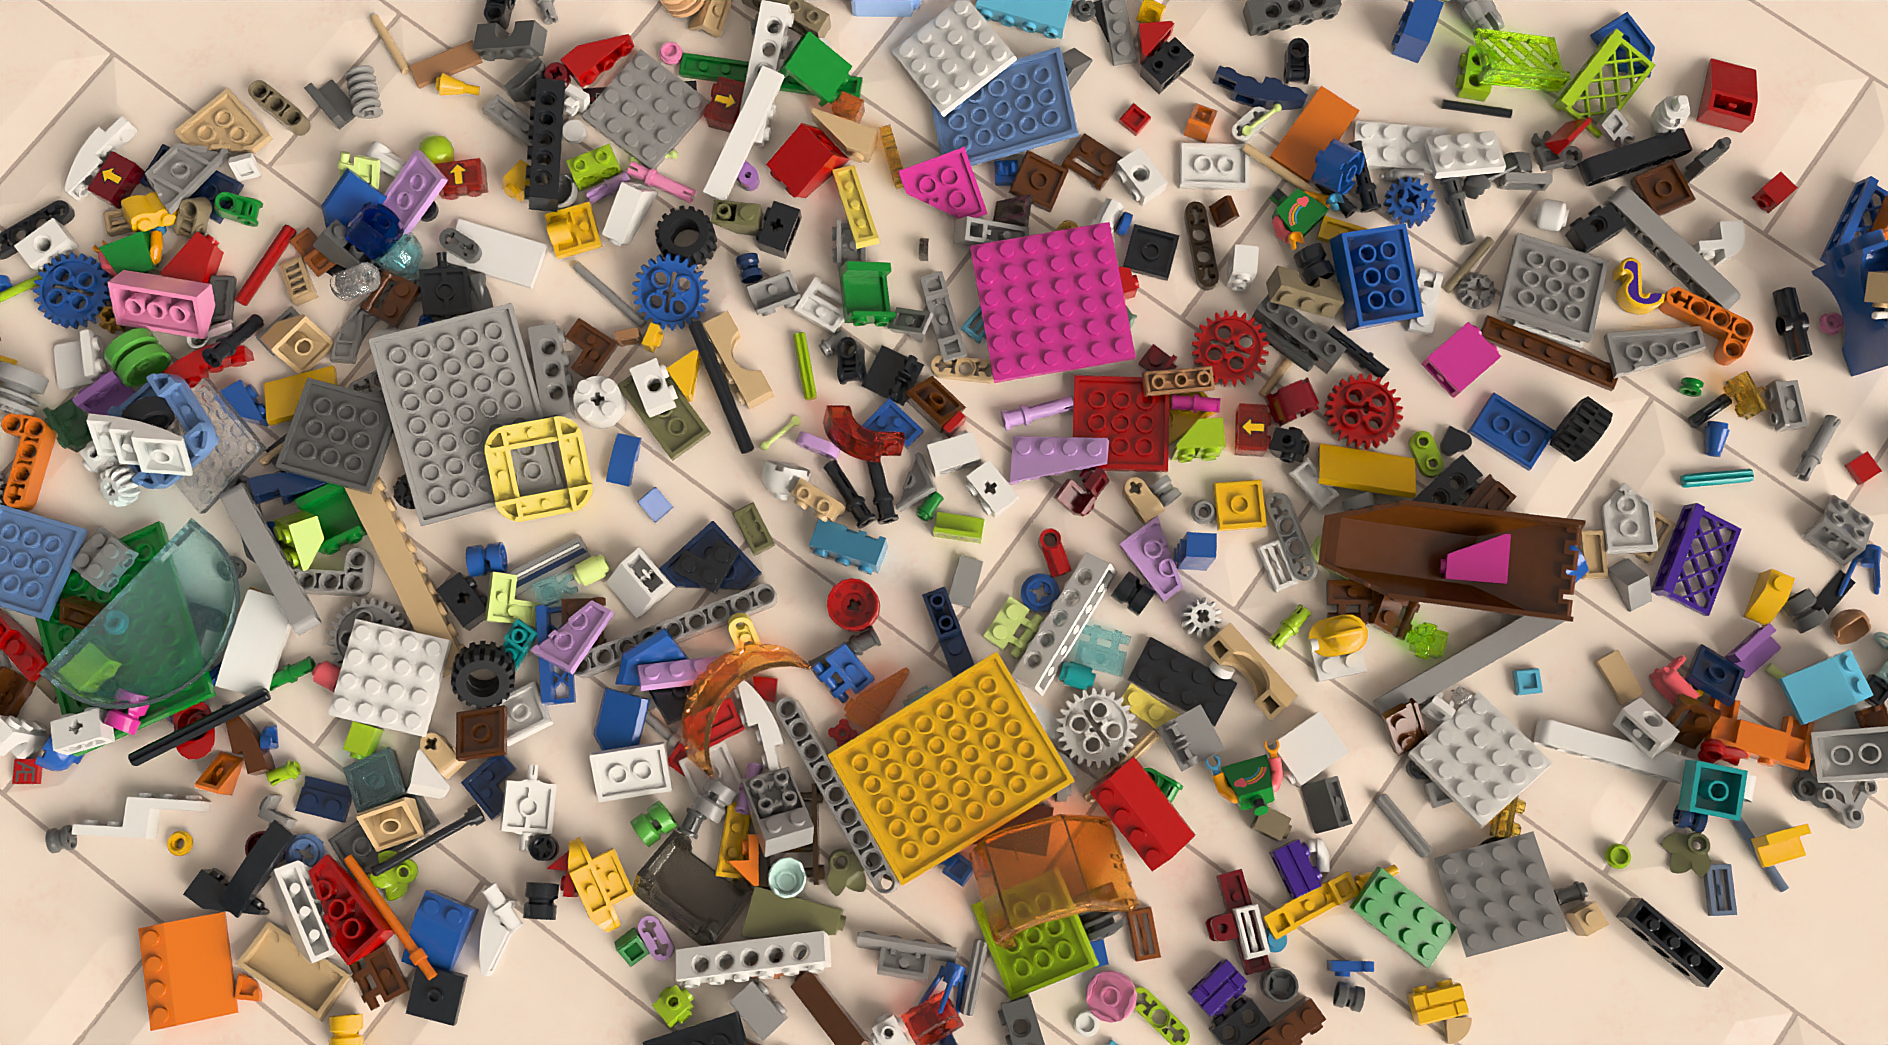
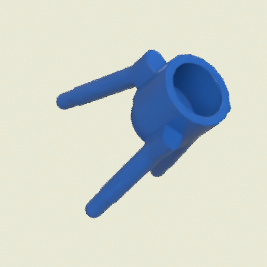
M1867 544L1865 550L1851 561L1837 593L1838 596L1843 595L1858 561L1861 562L1862 567L1873 568L1874 594H1879V588L1881 587L1880 559L1882 551L1880 546Z
M947 961L945 967L941 966L936 978L916 1007V1012L922 1009L944 976L943 982H946L947 985L938 1013H943L952 986L957 987L958 984L955 1013L959 1014L964 983L967 975H964L966 968Z

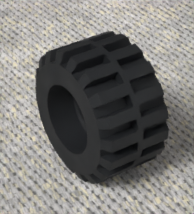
M679 206V210L670 209L671 213L669 215L664 213L662 215L663 221H658V229L655 230L657 238L655 240L663 258L666 259L668 253H671L672 259H675L680 254L682 262L686 258H690L688 264L690 266L695 263L705 266L707 264L706 259L711 260L714 256L712 251L717 249L715 243L717 242V236L710 218L704 215L700 209L695 211L693 206H689L688 209H685L684 206ZM684 230H694L699 233L696 242L690 246L680 247L674 244L676 236Z
M1589 396L1581 399L1557 427L1551 437L1550 445L1573 462L1582 459L1605 433L1612 421L1613 413Z
M485 640L480 641V644L477 645L475 642L469 644V648L464 646L460 653H457L455 656L451 674L452 691L454 695L458 694V700L461 702L465 700L466 705L469 707L472 704L476 705L477 709H481L482 706L492 707L493 704L498 706L502 704V699L507 700L510 697V692H513L515 661L512 659L510 651L505 653L506 648L502 645L497 647L496 642L491 641L490 644H485ZM479 669H486L494 672L496 676L489 680H480L473 677L471 673Z

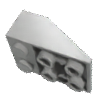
M789 767L741 780L756 836L764 857L813 843L814 825Z

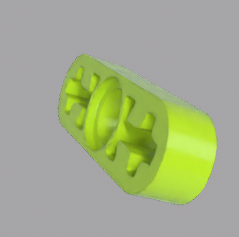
M1135 987L1136 993L1142 994L1145 992L1146 996L1144 999L1150 1005L1154 1000L1156 1005L1150 1007L1146 1015L1143 1011L1147 1008L1143 1004L1138 1003L1134 1009L1171 1045H1186L1190 1038L1187 1027L1149 990L1144 987ZM1157 1009L1163 1010L1166 1014V1019L1162 1024H1155L1152 1020V1013ZM1171 1019L1175 1021L1171 1024L1174 1029L1179 1031L1182 1028L1183 1032L1181 1035L1184 1037L1182 1041L1178 1039L1173 1041L1174 1035L1169 1029H1166L1165 1033L1162 1031L1163 1028L1169 1025Z

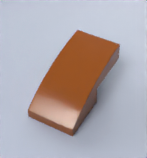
M307 227L289 241L319 278L336 264L312 246L318 238Z

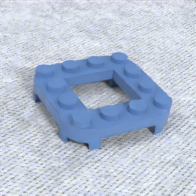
M151 374L146 377L148 382L119 407L111 406L107 414L122 418L123 411L135 401L151 396L163 397L186 431L183 438L193 469L218 445L219 437L211 420L183 378L175 374ZM129 464L132 471L136 473L131 478L136 485H141L148 489H166L184 476L145 473L141 471L140 465Z

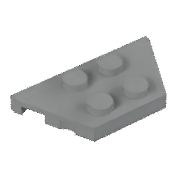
M175 143L145 172V175L168 214L172 215L179 208L180 203L188 199L230 157L227 149L223 148L219 152L207 150L206 146H189L188 144Z

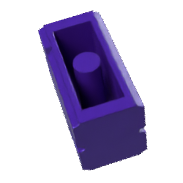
M1299 839L1293 840L1269 852L1292 899L1322 886L1319 881L1322 879V875L1316 865H1311L1308 858L1311 856V853L1305 842L1301 843Z
M1223 958L1187 993L1208 1016L1212 1017L1215 1014L1218 1017L1227 1009L1228 1006L1225 1003L1231 997L1237 999L1246 990L1244 985L1248 981L1226 958Z

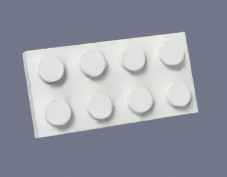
M1355 121L1353 128V142L1362 141L1368 169L1389 171L1394 168L1424 169L1425 174L1432 175L1433 171L1424 146L1425 138L1448 135V129L1366 121Z

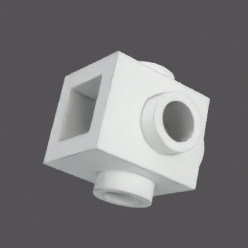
M90 441L79 452L84 459L82 461L83 465L91 473L96 472L100 474L110 467L123 465L119 463L117 456L98 455L93 441Z
M886 1012L874 1020L876 1025L872 1026L873 1033L870 1034V1037L875 1045H906L909 1043V1039L905 1034L908 1028L902 1017L897 1018L895 1014L889 1016ZM885 1029H892L894 1034L887 1036Z

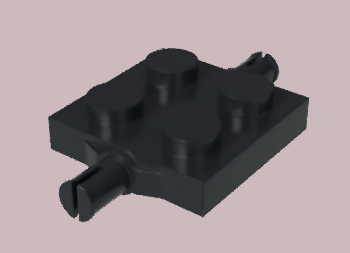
M441 252L436 253L438 266L431 269H419L423 317H441L445 320L458 315L472 313L467 267L447 265V253L442 252L443 261L441 260Z

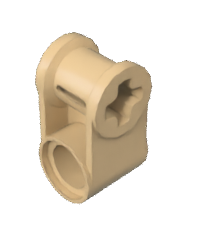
M1133 477L1123 486V497L1144 525L1165 511L1162 503L1142 479ZM1131 486L1133 488L1136 486L1139 488L1137 493L1133 492L1131 494L1129 490Z
M427 733L426 737L421 738L420 748L446 779H449L467 763V761L459 762L456 760V748L443 735ZM433 740L437 741V742L435 743V745H436V747H437L436 749H432V747H433L432 741H433Z

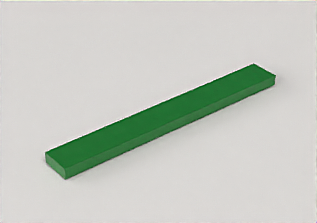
M683 53L679 76L745 86L749 62ZM790 75L784 78L780 86V91L815 96ZM850 76L844 86L840 85L837 92L839 95L836 99L859 102L863 77Z

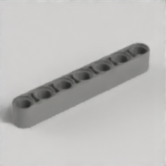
M1621 186L1603 203L1604 207L1611 203L1626 223L1625 229L1693 294L1726 310H1729L1740 299L1739 291L1631 189Z
M241 482L219 494L223 505L296 634L300 636L320 625L322 621L246 486Z

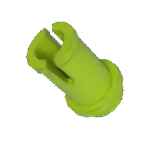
M296 760L286 761L285 765L267 771L266 777L268 782H271L270 785L275 786L287 779L298 778L302 770Z

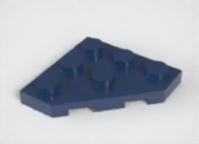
M711 521L659 568L676 588L705 589L675 573L673 569L684 550L706 560L717 540H720L740 551L720 589L745 590L762 574L714 521Z

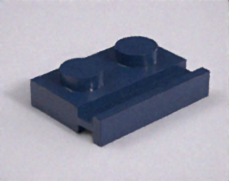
M305 776L304 787L302 786L295 811L345 823L352 802V787Z

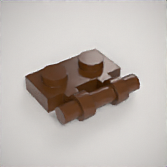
M1327 580V605H1337V612H1327V618L1344 614L1354 615L1367 625L1372 614L1368 613V606H1375L1377 592L1353 580ZM1346 606H1358L1359 611L1358 613L1346 612Z
M1379 593L1368 624L1389 634H1392L1394 628H1397L1398 631L1395 638L1404 641L1407 633L1411 632L1413 626L1411 622L1414 614L1418 613L1420 604L1414 601L1392 599ZM1403 607L1406 610L1401 620L1398 617Z
M389 944L363 957L367 967L362 969L359 961L349 965L353 973L351 976L353 982H357L363 994L361 998L364 1003L368 1004L370 1011L380 1007L376 998L379 995L382 996L384 1003L410 990ZM369 975L372 976L377 986L374 989L371 988L367 977Z

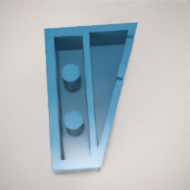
M819 519L809 547L811 550H814L813 554L821 558H826L827 555L836 558L835 562L847 567H849V564L858 566L859 571L871 575L872 572H879L888 549V544L885 537L879 536V539L867 536L865 531L859 530V532H856L844 525L831 521L824 522Z

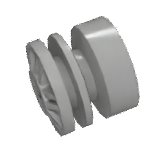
M0 361V410L9 414H22L34 417L36 411L26 407V405L39 407L40 403L31 398L30 395L31 393L44 395L49 379L25 368Z

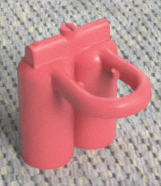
M1684 655L1674 659L1667 667L1656 668L1653 673L1649 674L1652 685L1672 706L1675 705L1674 701L1679 694H1684L1694 699L1699 697L1695 689L1676 671L1686 661L1687 658Z

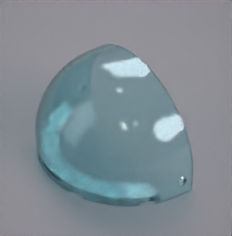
M191 518L131 582L39 674L70 697L85 704L108 709H127L150 705L185 689L202 676L217 660L230 639L236 624L239 611L240 589L237 572L228 552L212 534Z

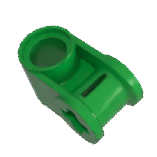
M222 192L217 195L214 202V211L219 217L233 220L246 226H258L259 209L263 208L261 201L229 192ZM227 201L232 205V208L228 210L223 209L219 203Z
M1144 768L1172 804L1178 791L1182 790L1184 786L1152 768Z

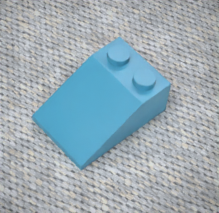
M1851 650L1829 656L1778 679L1800 725L1807 724L1873 696L1869 684Z

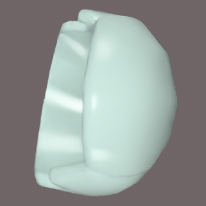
M792 857L779 859L772 865L768 873V884L772 892L781 898L795 897L803 890L806 882V874L802 863Z

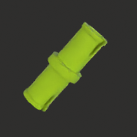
M1299 604L1287 619H1283L1280 622L1281 626L1268 639V642L1274 648L1277 645L1276 649L1280 650L1292 635L1295 636L1299 632L1298 628L1311 615L1309 609L1303 608V605Z

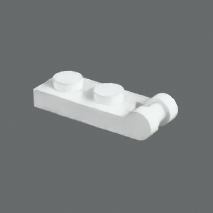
M1419 268L1416 278L1424 316L1410 319L1407 332L1431 336L1433 334L1443 272L1435 271L1433 273L1427 272L1425 268ZM1424 282H1432V286L1426 287L1424 286Z

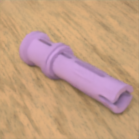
M1071 396L1029 407L1027 405H1020L1018 409L1010 411L1001 410V418L1005 430L1008 431L1010 427L1022 424L1027 426L1036 419L1073 411L1074 404Z

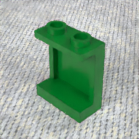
M808 31L800 37L778 73L783 74L785 78L789 75L819 98L818 105L823 107L827 103L832 104L839 95L837 90L840 85L844 86L851 75L848 73L853 66Z
M846 261L841 266L839 278L844 323H853L854 326L875 324L877 327L889 325L890 321L896 317V312H891L887 284V276L892 272L891 263Z
M328 483L294 499L300 510L317 515L324 536L318 552L324 555L335 554L340 551V547L346 544L358 543L363 539V536L367 535L345 488L342 486Z

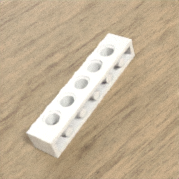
M766 0L761 1L740 112L762 66L778 72L785 62V59H782L783 51L788 49L790 39L787 36L788 27H792L794 21V13H791L789 5ZM771 25H780V30L777 33H770L769 28ZM774 47L776 51L772 56H765V49ZM772 103L753 145L765 147V142L770 140L771 127H769L770 118L775 116V104Z
M1088 552L1078 561L1072 577L1065 582L1061 595L1053 602L1047 618L1041 622L1036 636L1028 643L1022 659L1014 666L1012 677L1019 684L1041 696L1044 695L1117 574V571L1109 562ZM1088 579H1091L1088 584L1084 585ZM1079 599L1075 605H1072L1073 601ZM1063 620H1066L1062 626H1059ZM1051 640H1054L1053 643H1052V645H1050L1049 647H1047V644H1048ZM1041 661L1040 665L1034 668L1035 664Z
M825 931L676 949V980L685 985L686 988L700 987V983L707 982L710 985H721L725 983V980L734 979L735 982L749 981V977L759 976L760 979H770L774 977V974L783 973L785 976H794L803 970L818 973L824 971V968L831 967L830 937ZM808 949L807 956L802 960H798L800 951ZM783 952L781 961L773 963L774 956L777 953ZM758 955L757 963L749 966L751 957ZM733 959L732 966L724 969L725 962ZM704 962H709L707 970L700 972L701 965Z

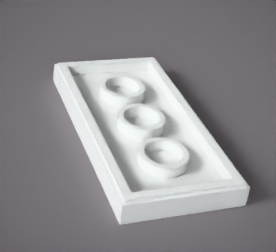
M458 220L455 229L475 241L481 248L482 256L478 262L469 264L446 251L448 265L467 267L468 271L484 273L488 277L533 289L548 249L546 244L465 220ZM451 238L450 242L457 245L458 242L455 240V238ZM466 247L463 248L467 255H473L475 253L473 249L469 250Z

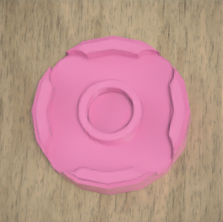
M1113 970L1104 971L1094 976L1087 985L1085 995L1091 1013L1099 1020L1109 1023L1122 1021L1130 1016L1137 1000L1136 989L1130 978L1121 972Z

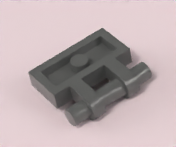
M1729 137L1717 140L1713 147L1702 151L1684 168L1687 172L1683 177L1687 184L1704 172L1729 149L1731 144Z

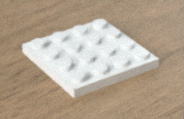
M956 0L892 51L943 117L1017 60L1013 52L969 0Z
M355 619L328 715L426 737L452 641Z
M1477 692L1449 720L1444 721L1407 755L1480 829L1553 764L1480 692Z

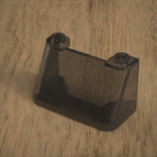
M674 830L639 870L632 890L640 900L700 946L715 945L754 890L743 878H733L729 881L725 877L715 876V870L692 853L691 839L687 835Z

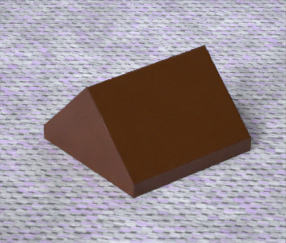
M933 376L906 392L907 403L940 434L943 432V425L957 411L963 412L966 408Z

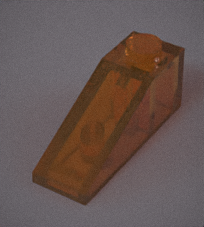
M905 667L860 693L856 699L851 698L844 708V711H846L845 718L865 731L874 727L910 674V670Z

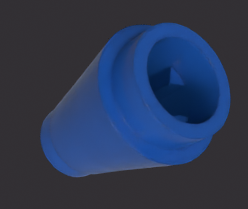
M1708 421V425L1705 427L1706 456H1721L1730 432L1728 429L1729 424Z

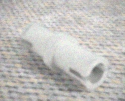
M495 882L481 891L493 907V914L499 916L510 934L523 925V922L520 921L511 907L512 902L506 900Z

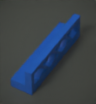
M535 606L538 646L549 638L548 635L552 632V628L557 631L562 627L561 624L557 629L551 624V613L561 612V606ZM539 657L541 703L547 706L576 703L574 674L572 675L565 671L560 676L554 671L553 664ZM563 682L569 687V697L556 699V688Z

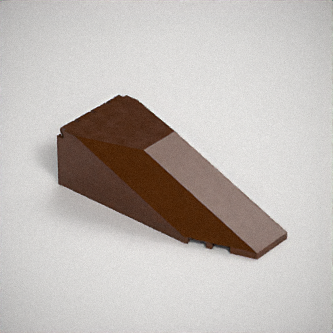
M1399 500L1397 502L1324 515L1318 564L1392 599L1573 622L1574 617L1571 616L1573 600L1563 599V594L1574 595L1576 576L1567 575L1566 570L1577 571L1579 551L1569 550V546H1580L1581 533L1586 520ZM1502 534H1511L1507 584L1443 579V574L1439 573L1440 559H1445V554Z

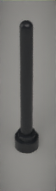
M477 804L469 807L468 811L464 813V817L373 867L371 870L372 875L379 876L468 825L478 826L485 822L486 819Z

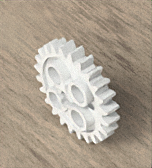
M1095 688L1092 689L1091 695H1088L1083 690V697L1081 699L1074 694L1076 701L1074 704L1066 701L1069 710H1060L1065 718L1057 719L1063 727L1056 730L1058 733L1064 734V736L1059 738L1058 741L1060 743H1067L1063 751L1072 750L1069 758L1074 759L1078 756L1079 765L1086 760L1088 768L1092 767L1093 762H1096L1098 769H1101L1102 762H1106L1111 767V759L1114 758L1119 763L1120 758L1118 755L1120 753L1125 756L1128 755L1124 749L1126 746L1133 748L1129 738L1137 737L1136 734L1131 732L1132 729L1137 728V724L1130 723V721L1135 718V715L1127 714L1131 709L1130 705L1122 707L1124 698L1121 697L1116 701L1115 692H1112L1108 697L1104 688L1100 695L1097 694ZM1099 705L1107 708V712L1103 717H1096L1094 715V709ZM1085 710H1088L1098 726L1103 724L1100 729L1109 741V747L1105 746L1097 732L1091 733L1093 726L1085 716ZM1078 719L1086 721V727L1082 731H1076L1073 728L1074 722ZM1111 726H1118L1121 729L1118 737L1111 738L1107 735V731ZM1092 739L1100 742L1099 749L1094 752L1087 749V744Z

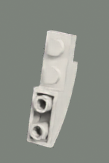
M123 116L106 132L98 127L89 136L76 155L64 190L78 202L90 193L87 188L111 152L117 153L125 143L132 140L138 130Z
M736 678L738 685L734 686L737 700H742L743 709H740L743 724L747 723L750 728L759 727V730H756L755 733L758 744H763L765 754H761L764 768H769L770 772L781 769L776 746L784 745L785 742L777 720L757 691L743 678Z

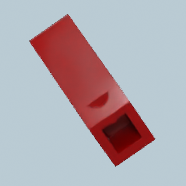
M625 34L578 45L560 60L567 68L569 75L581 88H584L586 85L592 84L602 72L611 69L614 63L621 57L627 56L635 46L631 36Z

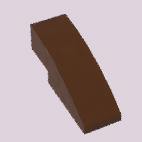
M244 713L226 722L232 753L244 756L247 774L257 776L276 769L270 750L260 748L261 733Z

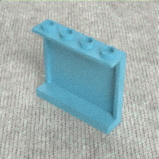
M977 0L975 8L986 21L993 20L1007 27L1015 26L1029 33L1037 32L1051 39H1062L1073 0Z

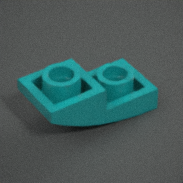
M519 618L515 620L504 637L506 641L502 645L506 648L505 653L510 651L512 654V659L515 661V671L519 669L538 633Z

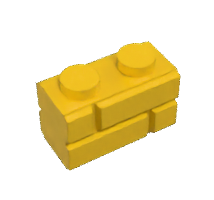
M1451 978L1437 981V986L1428 988L1427 984L1412 987L1413 992L1406 995L1413 1022L1419 1026L1469 1014L1462 985L1458 982H1452Z

